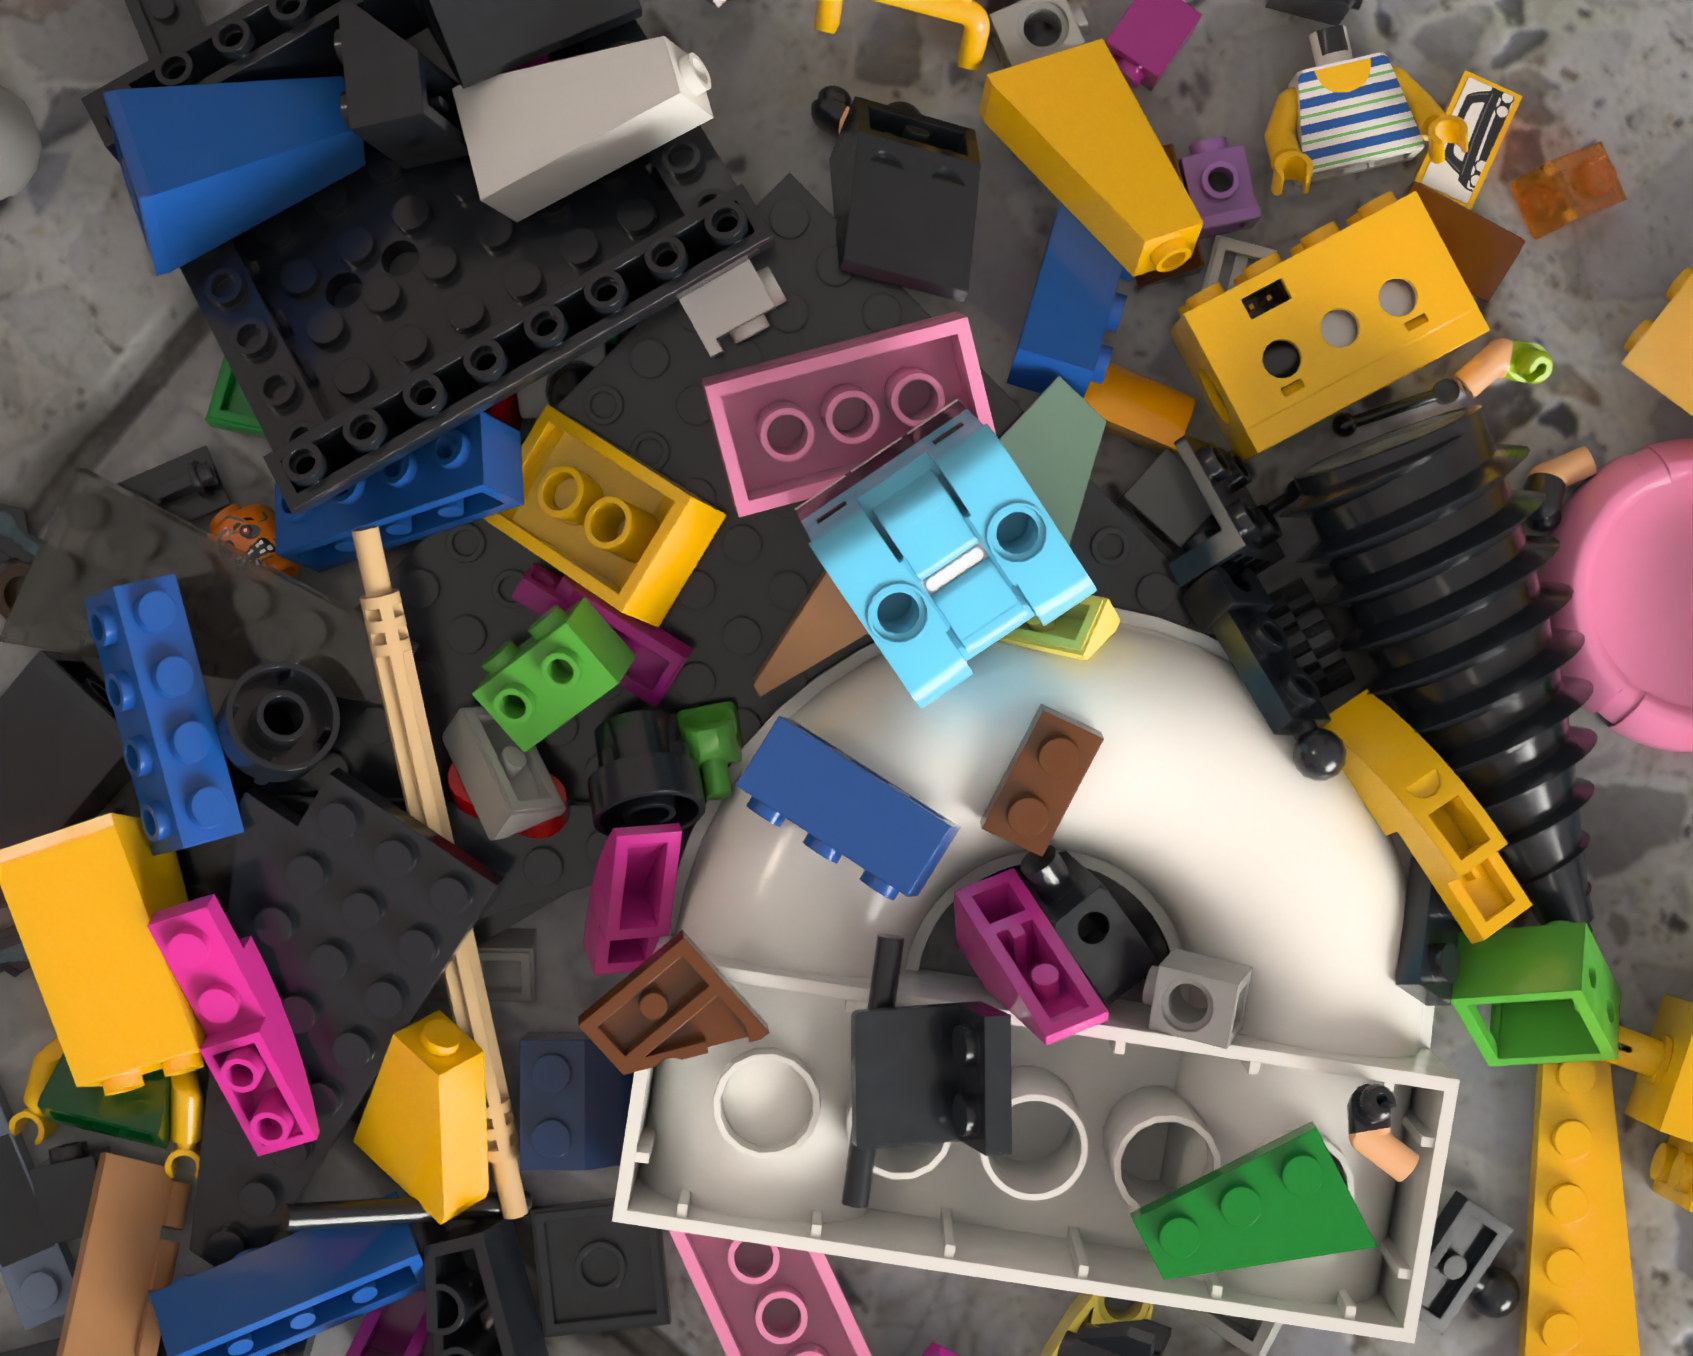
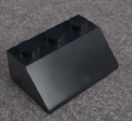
M412 0L463 89L642 17V7L639 0Z

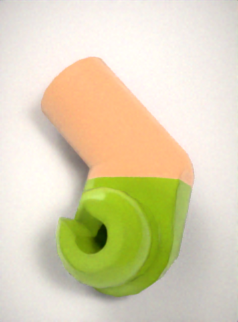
M1496 338L1452 377L1461 391L1474 399L1496 378L1531 384L1542 383L1551 375L1553 361L1551 356L1539 344L1516 339Z

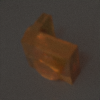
M1602 141L1552 159L1512 181L1510 185L1534 239L1547 236L1570 223L1607 210L1627 200L1618 180L1615 167L1610 162Z

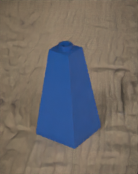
M343 76L116 89L103 93L121 173L156 276L174 271L366 166L364 141L347 127L341 113L340 95L343 91H346Z

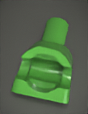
M722 702L679 711L676 716L679 721L682 740L688 743L690 758L698 763L699 769H702L706 798L708 800H721L732 796L728 764L742 760L741 749L743 748L740 720L736 705L733 702Z

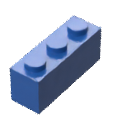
M1061 202L1050 231L1006 383L1042 394L1060 376L1084 399L1090 382L1102 385L1113 347L1102 344L1105 330L1116 333L1125 307L1127 295L1116 292L1119 279L1130 282L1132 275Z
M782 716L777 718L735 785L752 796L746 806L754 813L778 827L782 826L785 819L808 832L803 840L807 847L836 864L842 855L865 869L859 878L864 884L893 901L899 892L907 897L919 895L961 828L793 719Z

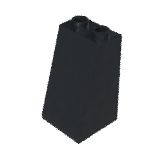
M40 650L0 698V850L94 819L132 779L124 760L123 743L114 710L107 697L105 680L75 653ZM0 886L1 909L8 907V904Z

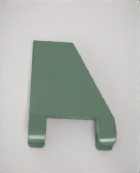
M1058 376L999 440L1067 544L1070 545L1107 421L1069 384Z

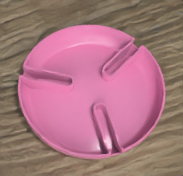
M1692 437L1670 439L1642 446V450L1631 455H1620L1599 468L1596 475L1582 482L1560 509L1562 516L1560 523L1554 529L1548 531L1547 537L1559 540L1560 548L1553 557L1537 570L1540 582L1564 583L1570 585L1574 590L1572 598L1550 618L1551 628L1578 631L1585 637L1584 645L1579 652L1561 666V676L1582 678L1594 685L1592 695L1581 707L1589 714L1598 712L1611 722L1608 725L1609 729L1634 742L1656 749L1683 753H1693Z

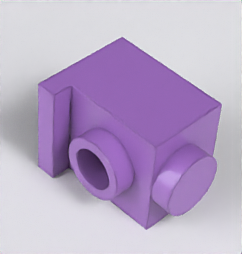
M1214 137L1189 145L1190 156L1181 157L1178 164L1184 187L1204 222L1198 239L1253 228L1262 215L1260 206L1256 203L1244 144L1228 147L1226 137ZM1213 172L1226 174L1230 180V189L1225 192L1213 190L1209 185L1208 176Z

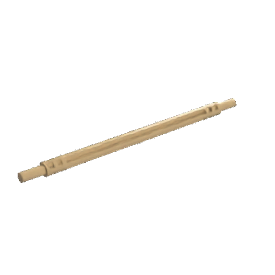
M378 525L360 527L351 531L365 595L360 596L359 599L406 810L409 815L454 844L400 591L391 587ZM472 928L443 973L453 1022L484 1050L488 1162H491L503 1218L517 1219L528 1213L516 1158L520 1154V1141Z

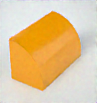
M1110 361L1102 385L1090 382L1084 396V400L1107 421L1105 431L1159 454L1166 448L1173 454L1177 451L1174 442L1184 436L1196 403L1195 397Z

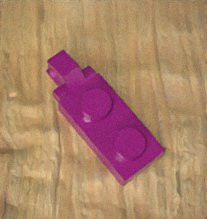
M533 563L523 575L511 598L541 616L556 604L565 612L585 597L636 655V658L618 685L651 706L655 705L657 707L689 658L693 648L661 628L620 612L567 575L561 577Z

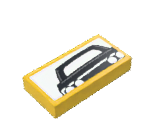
M1465 70L1460 75L1444 112L1447 115L1458 116L1466 122L1468 127V152L1463 153L1461 148L1454 143H1445V161L1435 164L1429 157L1428 145L1412 182L1421 183L1471 210L1523 96Z

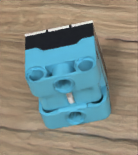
M958 399L795 508L811 540L809 545L921 709L974 674L966 661L1030 618L1036 616L1045 626L1097 591L1083 566L996 434L987 423L983 425Z

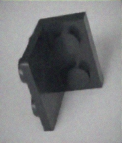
M1187 435L1176 440L1174 444L1222 529L1220 532L1217 529H1209L1194 536L1182 546L1185 554L1168 564L1179 586L1189 589L1198 578L1217 565L1224 568L1234 582L1245 568H1250L1258 575L1285 558L1286 556L1277 542V539L1282 537L1281 528L1271 511L1264 504L1256 505L1246 485L1252 482L1251 475L1238 454L1233 450L1226 452L1212 442L1206 443Z
M982 1001L859 1009L852 1012V1143L856 1147L865 1150L961 1141L985 1156L1012 1154L1010 1014Z

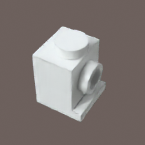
M750 260L745 261L679 299L712 358L725 352L719 341L720 339L730 334L735 345L758 334L770 326L765 315L787 301L769 266L756 272Z

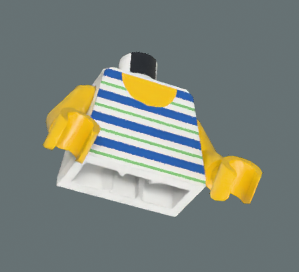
M1344 25L1324 28L1309 35L1316 67L1297 72L1290 81L1288 89H1285L1277 96L1264 133V140L1273 169L1271 192L1276 196L1282 195L1284 180H1294L1295 187L1302 185V193L1308 194L1310 184L1410 161L1424 148L1423 139L1429 142V157L1435 164L1445 161V143H1454L1461 148L1463 153L1468 152V127L1466 122L1458 116L1447 115L1432 96L1402 67L1391 65L1385 53L1379 52L1353 58L1347 29Z

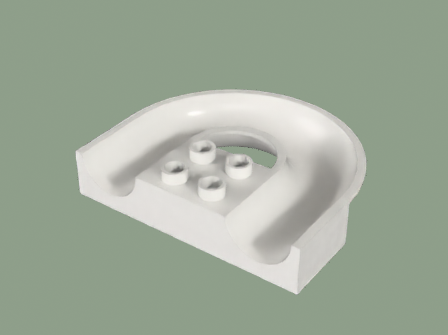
M1113 607L1120 618V623L1116 631L1087 661L996 641L966 661L974 674L922 709L918 706L874 642L859 649L815 677L774 712L741 749L742 760L731 763L728 767L733 795L721 800H708L705 805L704 815L696 822L692 829L677 869L669 936L659 937L653 952L654 954L683 929L765 1020L770 1033L763 1039L749 1042L748 1037L710 1046L707 1047V1054L683 1060L667 1058L659 1062L656 1067L634 1072L612 1222L1415 1344L1460 1079L1430 1049L1435 1006H1426L1395 985L1412 853L1398 832L1385 836L1343 770L1326 781H1314L1304 777L1297 770L1293 759L1294 744L1296 743L1292 735H1274L1219 641L1203 633L1156 616ZM1040 704L1100 731L1104 737L1049 845L1054 846L1057 852L1067 851L1085 868L1099 872L1129 890L1154 917L1167 942L1169 952L1174 948L1253 967L1242 1029L1227 1049L1149 1030L1151 1006L1117 999L1110 1006L1101 999L1108 1010L1107 1021L1045 1045L986 990L979 978L919 969L928 937L944 911L954 901V891L974 884L1000 870L1020 865L1025 855L1030 852L983 830L980 820ZM779 716L793 719L961 827L918 896L907 897L899 892L894 901L884 897L859 879L865 869L842 855L837 864L827 860L803 843L808 832L788 819H785L782 826L778 827L760 817L746 806L752 796L735 785ZM877 934H893L905 938L895 1007L982 1001L1011 1015L1012 1154L985 1156L961 1141L876 1148L869 1205L866 1208H854L841 1203L852 1127L851 1014L855 1010L868 1008ZM1191 984L1180 985L1182 997L1189 1005L1195 1008H1208L1207 998L1201 989ZM1364 1084H1382L1388 1087L1395 1096L1396 1107L1390 1108L1391 1134L1419 1155L1416 1167L1401 1182L1395 1180L1355 1150L1350 1144L1347 1104L1350 1096L1359 1086ZM1312 1121L1318 1129L1378 1247L1163 1280L1130 1213Z

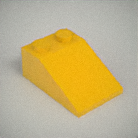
M546 404L521 446L524 504L483 519L620 612L659 628L727 515L654 468L556 408Z

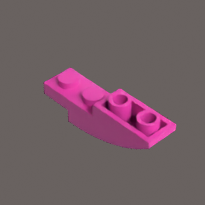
M215 894L155 912L147 927L207 1035L200 1048V1052L257 1156L317 1140L320 1133L297 1042L280 996L252 936L238 939Z

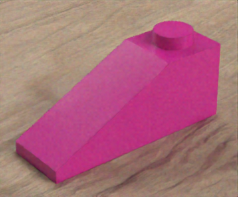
M1014 868L954 891L957 944L986 990L1045 1045L1108 1020L1107 1008Z

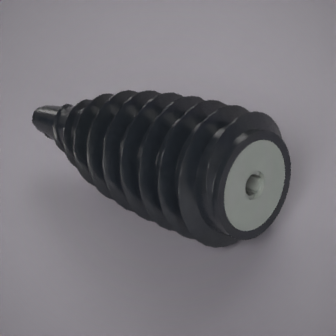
M1473 405L1442 413L1387 432L1340 451L1301 470L1293 476L1300 496L1279 517L1310 519L1318 541L1295 563L1329 565L1337 584L1317 603L1316 607L1347 608L1357 628L1339 645L1341 647L1340 651L1368 652L1378 669L1357 691V694L1367 689L1369 690L1367 694L1390 695L1401 711L1399 716L1441 756L1469 789L1508 844L1497 852L1532 903V906L1529 908L1539 925H1546L1552 921L1586 922L1592 933L1593 929L1590 924L1594 919L1590 898L1592 886L1587 880L1584 850L1590 842V836L1587 832L1581 830L1580 808L1589 801L1595 788L1594 784L1589 780L1576 777V763L1593 749L1597 743L1598 736L1596 732L1589 728L1570 725L1569 716L1590 698L1594 685L1582 678L1561 676V666L1579 652L1584 645L1585 637L1578 631L1551 628L1550 618L1568 603L1573 596L1574 590L1570 585L1564 583L1540 582L1537 570L1558 551L1560 541L1553 537L1525 535L1522 524L1543 504L1546 499L1545 494L1539 491L1512 490L1507 479V475L1528 456L1530 449L1523 445L1495 444L1482 405Z

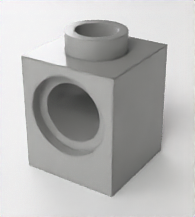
M1021 0L989 14L988 17L990 23L989 38L1003 69L1085 44L1083 37L1090 33L1087 19L1078 0ZM1036 21L1046 22L1056 30L1058 40L1046 47L1036 46L1026 38L1024 28Z
M1174 948L1160 963L1159 967L1151 966L1145 981L1142 1002L1143 1005L1151 1006L1148 1029L1227 1049L1242 1029L1253 967ZM1191 984L1201 989L1207 998L1208 1008H1195L1189 1005L1182 997L1180 985Z

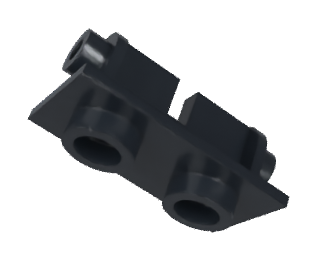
M205 445L89 495L94 509L89 511L88 514L96 532L99 535L105 533L113 554H117L229 506L231 501L210 452Z

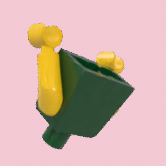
M56 1036L35 1054L23 1095V1102L27 1108L11 1118L8 1129L16 1137L26 1129L28 1118L32 1119L37 1124L39 1130L34 1143L36 1146L54 1135L58 1123L167 1149L171 1139L177 1144L166 1159L164 1166L166 1174L174 1178L178 1171L177 1157L185 1155L191 1157L196 1163L195 1178L197 1180L201 1152L200 1140L203 1134L204 1096L196 1070L165 1077L163 1069H159L142 1075L144 1086L105 1096L103 1086L77 1087L58 1036Z

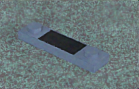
M0 1084V1272L24 1330L27 1331L65 1315L76 1264L66 1241L45 1246L30 1169L35 1166L22 1134L20 1133L15 1137L8 1129L9 1122L14 1115Z

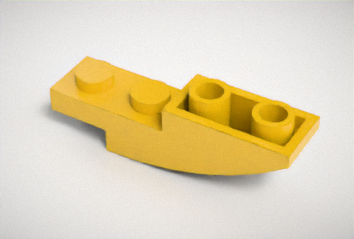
M1366 689L1329 713L1331 721L1323 727L1335 732L1343 740L1346 749V760L1342 771L1385 836L1395 832L1399 833L1471 944L1484 941L1532 906L1529 898L1497 852L1508 843L1483 807L1441 756L1388 705L1374 694H1367L1369 690Z

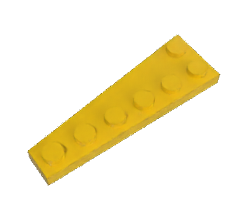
M1605 1061L1537 1064L1519 1356H1640L1611 1064Z

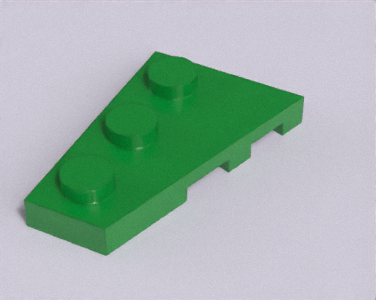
M1312 1121L1130 1213L1163 1280L1378 1247L1318 1129Z

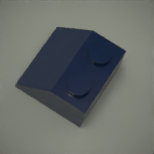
M528 1032L520 1039V1171H581L619 1166L621 1163L634 1072L623 1075L584 1032Z

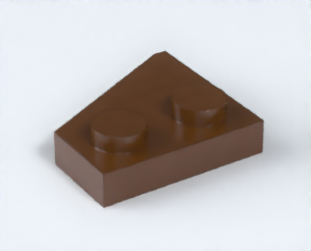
M683 929L578 1016V1026L623 1075L656 1067L659 1062L667 1058L683 1060L707 1054V1047L745 1037H748L749 1042L763 1039L770 1033L765 1020Z

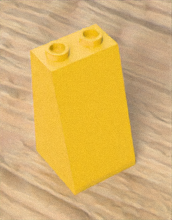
M109 813L1 849L0 886L76 1086H103L105 1096L144 1086L142 1075L159 1069H163L165 1077L204 1067L200 1048L207 1035L147 927L155 912L189 902L176 851L153 856L149 839L142 827L141 818L116 813Z

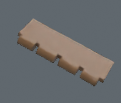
M107 1152L100 1153L56 1356H157L161 1332L153 1304L146 1303L148 1292L153 1293L171 1285L180 1242L160 1238L161 1229L183 1230L192 1189L190 1184L172 1181V1178L166 1174L163 1165Z

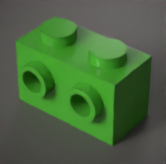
M585 597L565 612L558 604L554 605L528 628V632L532 637L519 647L512 640L505 642L481 664V667L487 674L473 691L472 695L524 753L618 685L636 658L632 650Z

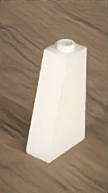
M665 36L496 75L464 89L461 84L452 89L480 200L516 222L714 118L706 92L711 89V79L705 65L695 53L687 54Z

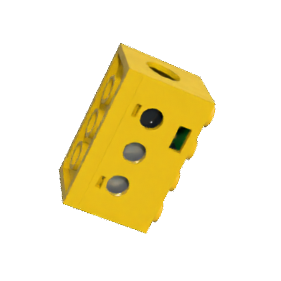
M1391 190L1358 208V213L1345 220L1348 225L1345 229L1340 231L1335 221L1330 222L1301 238V243L1289 250L1292 257L1282 261L1278 252H1274L1243 269V274L1233 280L1236 286L1225 292L1220 282L1215 283L1186 299V304L1177 309L1180 318L1168 332L1230 449L1235 451L1243 462L1490 331L1416 191L1397 200ZM1279 287L1280 297H1284L1285 300L1290 299L1274 307L1271 301L1273 298L1271 294L1268 295L1267 293Z

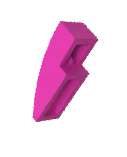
M679 823L613 828L599 857L591 886L583 936V944L594 975L632 972L653 954L660 936H669L682 836Z

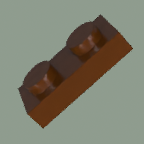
M1040 704L980 820L981 828L1043 857L1104 740L1102 733Z

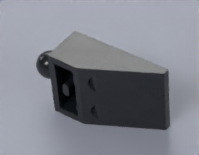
M855 96L829 158L834 218L837 220L835 229L839 270L964 303L969 291L981 169L975 130L922 115L914 105L907 102L897 101L886 105Z

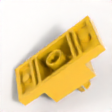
M1664 994L1651 1035L1648 1036L1619 1025L1618 1042L1622 1044V1047L1618 1049L1617 1059L1597 1061H1605L1637 1072L1624 1114L1670 1135L1668 1142L1661 1143L1654 1153L1650 1167V1176L1654 1179L1651 1190L1693 1213V1003Z

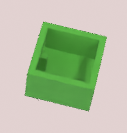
M1552 921L1541 926L1502 927L1484 941L1471 944L1464 932H1459L1457 950L1460 957V972L1457 980L1453 983L1451 1002L1489 1067L1617 1059L1621 990L1586 922ZM1492 1004L1490 1029H1488L1475 1005Z

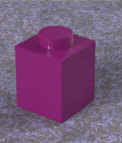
M1134 0L1105 41L1129 87L1136 89L1141 84L1150 91L1154 89L1194 32L1202 16L1200 12L1182 0Z

